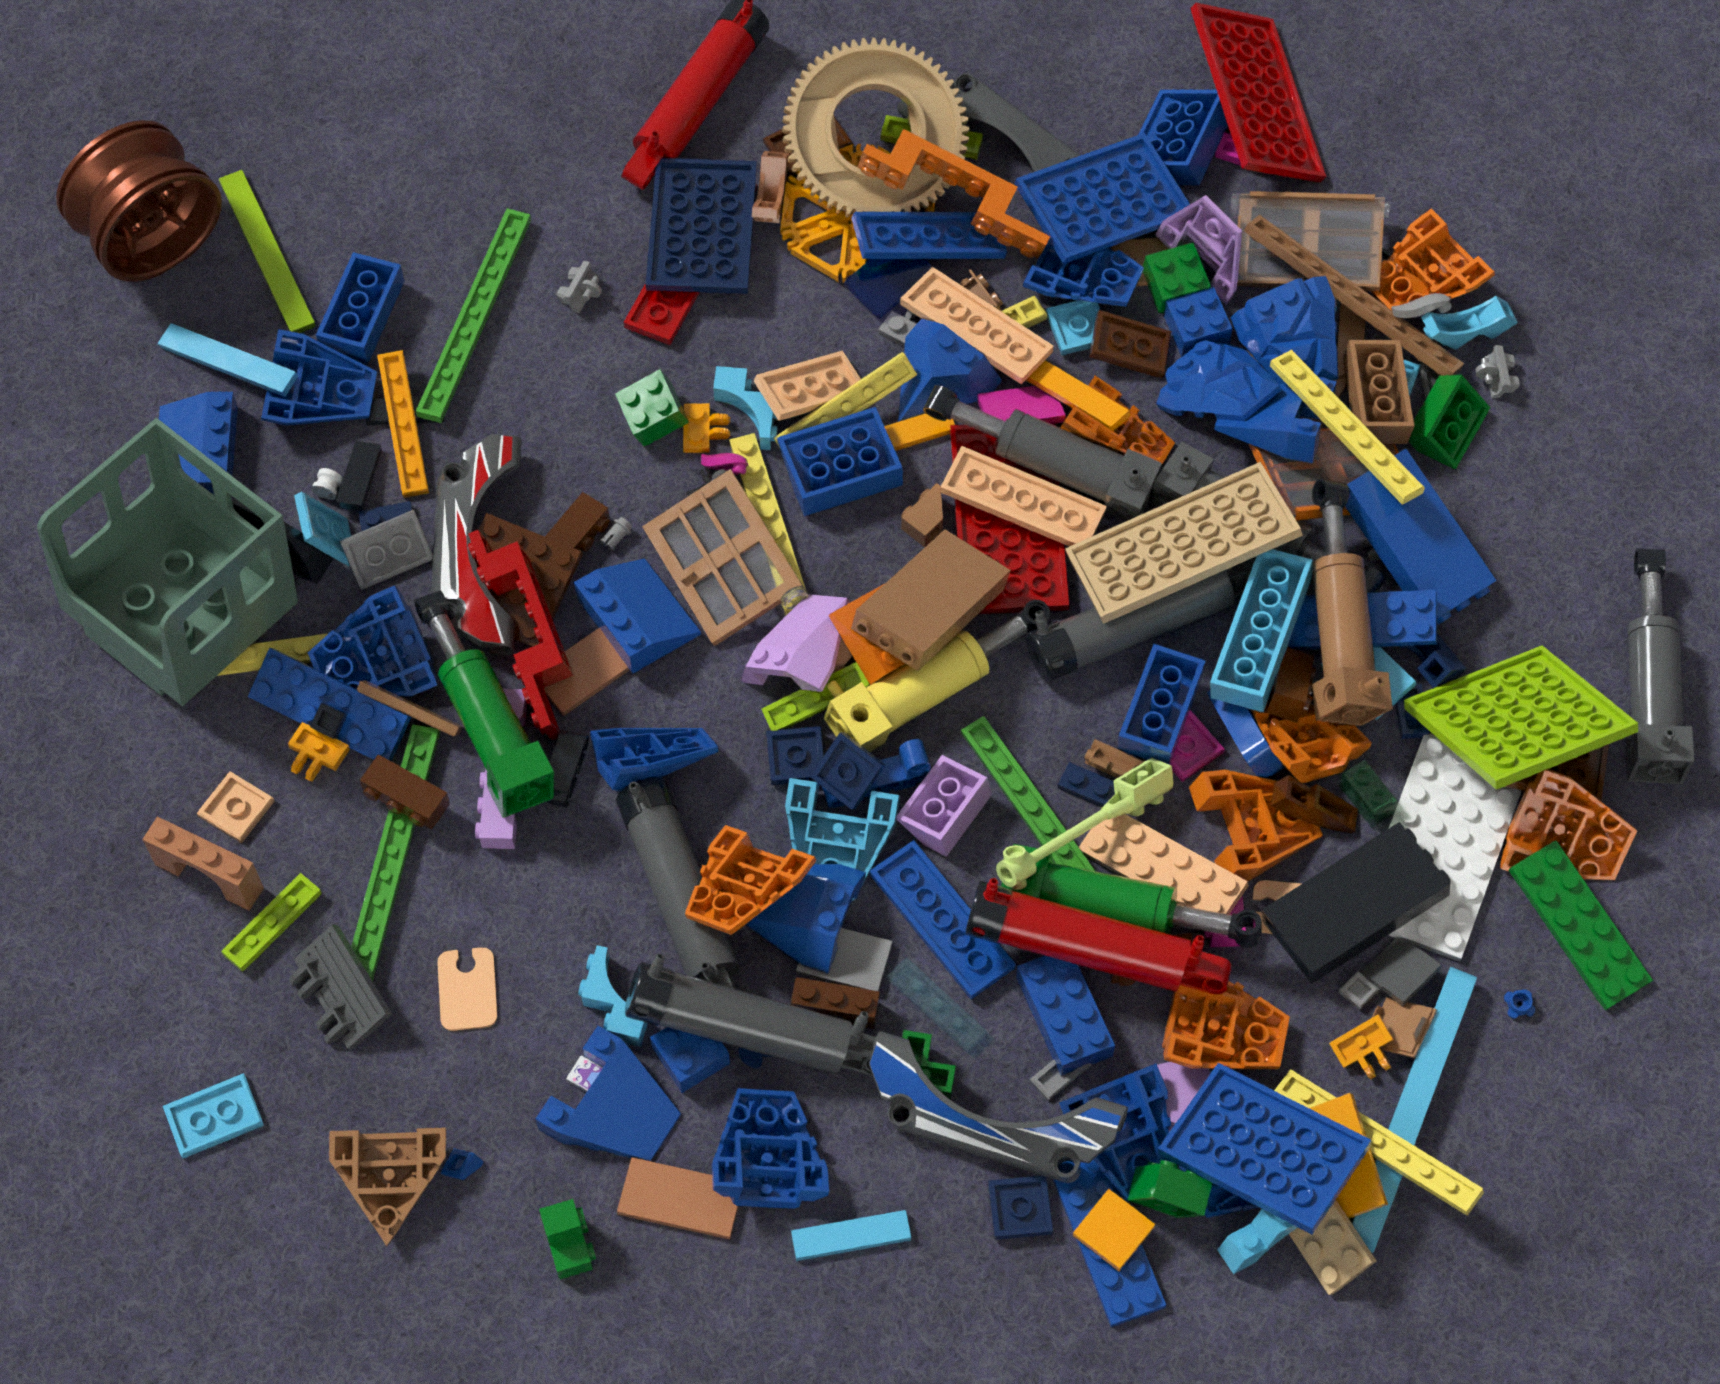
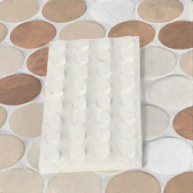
M1430 733L1423 736L1389 828L1400 822L1405 829L1409 828L1414 833L1417 844L1421 849H1427L1434 859L1435 866L1439 870L1443 869L1451 880L1450 894L1447 898L1389 934V936L1401 938L1415 946L1460 962L1522 790L1502 787L1496 790L1442 741Z

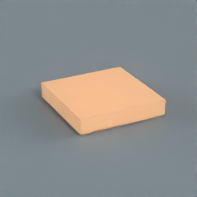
M229 772L199 809L197 816L242 843L275 800L244 779Z

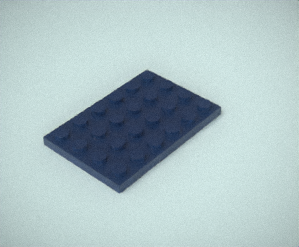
M662 158L655 170L646 290L748 294L753 231L752 206L755 203L757 161Z

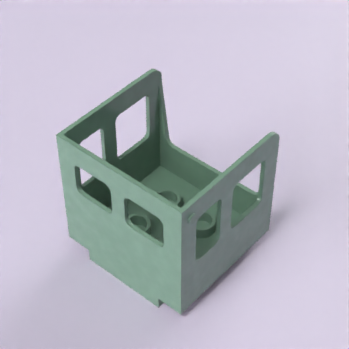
M157 418L50 507L41 516L37 524V531L60 608L83 626L85 635L159 695L168 694L182 707L298 603L283 515ZM142 454H145L151 484L143 494L129 506L125 507L118 477L123 470ZM179 455L211 480L214 495L183 471ZM101 491L108 521L100 531L73 554L69 555L62 532V524L82 505ZM231 495L258 515L265 525L258 530L237 514L233 508Z

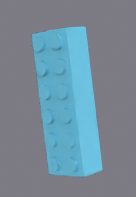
M1274 549L1256 557L1210 681L1212 699L1264 712L1313 576L1312 559Z

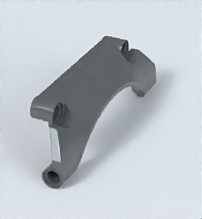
M968 73L961 74L950 88H958L959 92L955 98H963V102L959 107H966V112L961 116L987 123L1005 133L1023 151L1034 172L1081 156L976 77ZM972 81V89L966 92V85ZM901 100L897 111L908 119L907 104Z

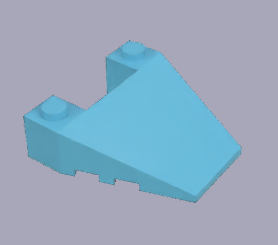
M789 778L785 808L792 849L815 856V864H841L866 872L864 883L869 871L874 866L896 826V816L898 815L901 797L895 794L871 791L867 819L815 811L819 784L817 782Z

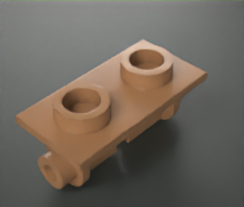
M970 269L969 272L973 277L963 279L960 283L961 286L1002 311L1000 306L1004 303L995 292L990 294L987 290L990 286L988 281L982 274L977 276Z
M1094 739L1091 749H1088L1084 757L1086 760L1085 764L1116 778L1144 762L1097 739Z

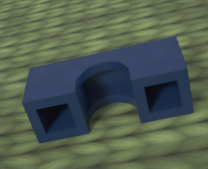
M1438 634L1437 644L1399 646L1400 648L1410 649L1421 659L1422 664L1417 669L1433 688L1456 680L1467 669Z

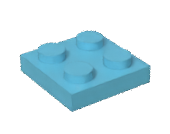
M1077 300L1046 308L1047 318L1062 356L1091 348L1096 314L1100 310L1098 303Z

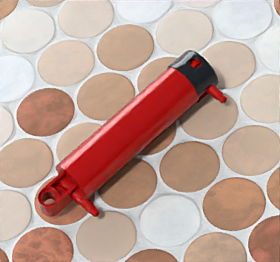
M731 0L725 7L709 34L633 139V146L636 152L625 166L621 178L644 190L655 176L656 166L662 158L677 159L750 54L755 51L770 29L766 15L753 4V0Z
M991 878L989 883L984 881L978 883L965 929L967 936L996 944H1005L1177 992L1181 985L1210 994H1223L1227 991L1232 966L1230 961L1223 957L1202 952L1204 937L1201 935L1196 936L1191 945V940L1012 891V889L998 886V880L995 878Z

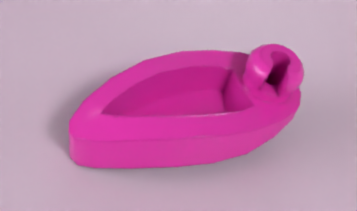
M736 453L701 454V465L710 469L721 471L731 469L735 475H738V473L744 475L747 472L746 467L749 466L747 459Z

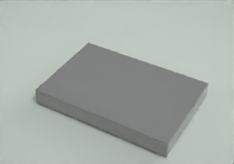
M414 510L340 540L360 590L369 588L433 560V554Z
M841 928L836 941L838 950L829 974L804 967L799 963L797 966V975L833 984L879 991L892 948V941Z

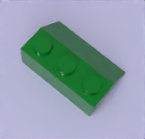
M1441 375L1436 380L1413 421L1414 428L1408 442L1417 452L1456 469L1491 407L1463 375Z

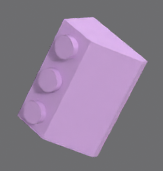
M942 755L898 813L896 819L924 846L947 857L991 797L992 792L986 776Z

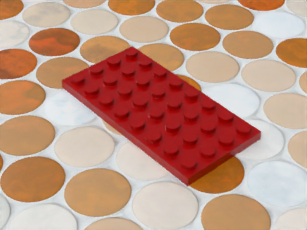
M1195 3L1190 8L1242 169L1321 183L1326 178V174L1274 20L1272 18Z
M966 424L950 425L952 464L961 446L1059 486V482L1011 462L1007 458L996 455L998 438L987 435ZM955 499L957 537L1011 570L1005 589L979 614L1020 612L1031 600L1045 602L1050 611L1069 610L1064 544Z

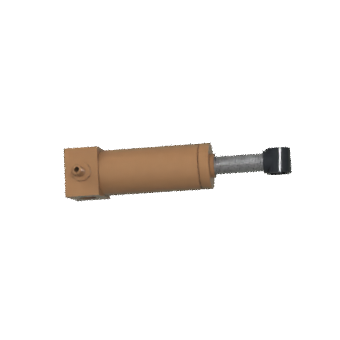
M1319 479L1315 482L1312 489V501L1315 505L1320 506V511L1323 515L1327 556H1323L1313 562L1324 678L1312 684L1316 721L1362 726L1393 709L1389 673L1375 670L1363 558L1356 554L1347 553L1342 510L1349 499V488L1343 482Z

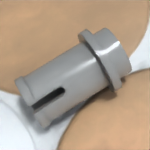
M622 517L618 520L615 519L613 521L614 525L600 539V543L604 547L608 545L610 551H614L624 536L631 533L632 525Z

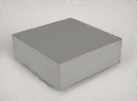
M1357 971L1339 989L1338 993L1360 1011L1379 992V989Z

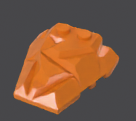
M1430 209L1410 224L1407 228L1408 234L1401 243L1397 242L1393 247L1394 252L1390 258L1383 260L1381 263L1380 291L1370 292L1383 305L1392 310V306L1402 305L1434 293L1445 294L1453 299L1474 291L1492 278L1495 273L1479 256L1473 259L1449 235L1447 224Z
M1094 376L1088 386L1128 409L1130 417L1113 432L1074 406L1060 428L1123 456L1127 449H1131L1163 464L1175 442L1152 421L1144 423L1137 415L1140 410L1133 405L1130 409L1127 408L1119 400L1122 394L1117 389Z
M1311 703L1307 713H1301L1298 723L1266 713L1267 704L1264 712L1250 709L1274 755L1300 783L1310 782L1343 772L1350 760L1358 759L1372 744L1355 725L1316 721L1314 705Z
M1546 769L1537 774L1535 781H1531L1524 792L1506 833L1505 839L1507 844L1503 850L1500 867L1508 871L1512 866L1556 840L1583 879L1615 880L1637 830L1571 777Z
M725 825L708 848L709 860L707 865H702L700 870L702 879L700 884L694 887L685 916L687 919L732 935L800 883L815 864L816 858L795 849H791L785 858L753 847L747 832Z
M1229 981L1227 991L1219 995L1180 985L1178 991L1174 992L1162 1044L1164 1060L1191 1069H1214L1218 1063L1230 1069H1279L1290 1016L1260 996L1255 999L1243 991L1245 986L1239 982H1236L1234 985Z

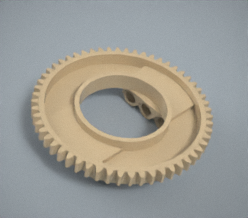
M862 38L860 46H858L854 39L851 42L850 48L843 42L841 51L836 46L832 47V55L824 51L823 59L817 56L814 61L815 65L809 63L807 66L808 72L803 70L800 75L802 79H796L795 85L797 88H791L790 94L792 96H788L786 101L790 106H785L784 113L787 115L783 116L782 120L783 123L787 124L783 126L782 133L788 134L783 137V143L789 144L785 147V153H792L788 157V162H796L792 167V171H800L797 180H805L803 188L810 187L812 189L811 196L819 195V203L824 200L828 202L826 208L836 207L837 214L843 210L847 218L854 212H911V210L919 212L920 205L927 209L929 206L928 200L935 203L937 200L936 195L942 197L945 192L943 188H950L951 185L945 183L942 177L934 173L932 175L927 174L920 169L919 165L915 164L903 190L899 188L892 189L884 184V180L876 176L871 178L863 174L861 169L849 163L839 153L834 119L835 110L846 98L857 92L881 90L897 96L907 104L908 124H910L911 133L965 159L961 154H965L968 148L963 144H967L969 137L964 135L968 133L969 127L964 126L968 121V117L961 116L965 114L966 107H959L963 102V98H955L959 89H950L954 81L953 79L945 81L948 74L947 71L938 73L941 67L940 64L932 67V57L925 61L923 60L925 52L922 51L916 56L915 47L906 51V43H903L897 48L896 40H893L890 46H887L886 38L882 39L880 45L877 44L875 38H872L870 45H868L865 38Z

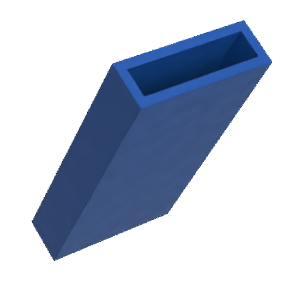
M1404 449L1394 456L1425 487L1423 494L1402 505L1368 471L1347 484L1349 499L1345 507L1402 591L1436 590L1437 623L1439 625L1452 616L1450 611L1453 609L1460 612L1471 604L1470 598L1475 596L1478 600L1491 591L1488 587L1497 580L1407 449Z

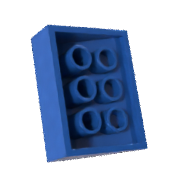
M1160 90L1138 134H1146L1178 185H1200L1228 126L1217 90Z
M205 392L160 406L159 420L233 477L238 412L233 392ZM179 455L183 471L214 495L211 480Z
M876 407L777 437L796 498L804 516L903 485L902 465Z
M645 558L596 569L574 582L577 600L597 627L601 629L632 673L639 671L701 635V631Z

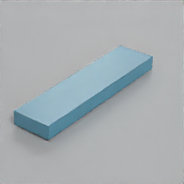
M906 1210L791 1230L796 1261L911 1241Z

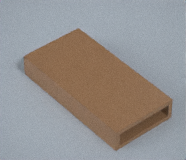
M944 530L856 609L851 629L919 671L1005 589L1011 570L947 530Z

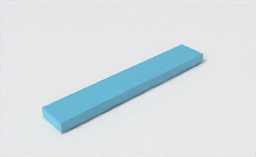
M172 323L158 342L160 348L284 397L298 378L297 373L293 370Z

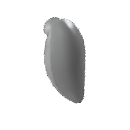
M1434 293L1402 305L1392 306L1391 309L1395 317L1412 318L1426 314L1438 308L1440 313H1445L1451 309L1452 304L1449 302L1451 298L1445 294Z

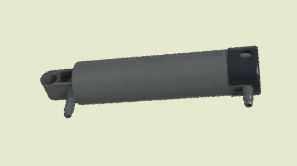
M1253 557L1105 624L1100 619L1095 607L1051 624H1047L1043 611H1037L1035 613L1037 629L1027 633L1026 637L1027 648L1033 665L1044 681L1049 682L1072 673L1080 667L1234 606V597L1243 594L1255 558Z
M650 777L631 782L619 792L616 797V804L620 810L625 827L630 833L685 975L736 989L732 976L738 971L739 963L727 933L687 919L685 916L694 887L700 884L702 876L667 781L659 777Z
M657 954L652 964L640 962L635 970L625 1005V1015L627 1018L656 1026H665L837 1074L842 1067L873 1076L869 1061L876 1037L864 1034L863 1030L869 1017L865 1011L860 1012L854 1025H852L847 1020L676 973L671 969L663 967L665 957L662 954Z

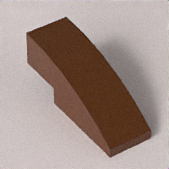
M1290 775L1274 783L1271 806L1316 826L1346 833L1355 832L1358 809L1322 786L1316 784L1309 788Z

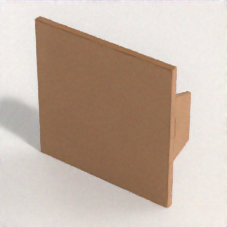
M1387 997L1383 1006H1377L1372 1016L1373 1018L1379 1014L1394 1038L1393 1041L1382 1046L1381 1049L1415 1058L1437 1009L1409 1002L1402 1007L1394 999Z

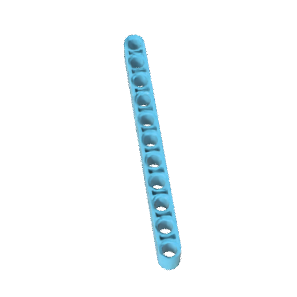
M1451 966L1436 1002L1435 1009H1437V1012L1418 1050L1388 1130L1412 1145L1415 1144L1477 979L1476 976ZM1376 1160L1375 1164L1388 1205L1358 1215L1352 1223L1372 1253L1375 1250L1403 1176L1379 1160Z

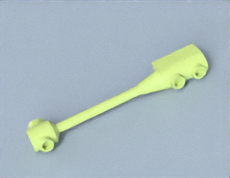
M1150 758L1114 780L1115 795L1097 813L1030 854L1022 846L1007 847L1003 851L1004 860L1000 861L996 866L998 877L1006 886L1012 889H1023L1027 885L1026 879L1035 874L1036 863L1106 819L1109 820L1124 814L1140 816L1144 814V806L1148 803L1153 805L1162 803L1164 800L1163 794L1173 788L1172 766L1155 758Z

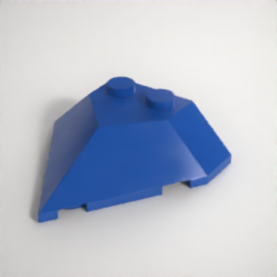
M921 318L905 337L904 353L917 375L901 386L898 422L925 414L923 408L935 385L950 389L957 395L960 402L970 404L978 402L977 394L994 392L1001 384L1002 379L981 352L944 324Z

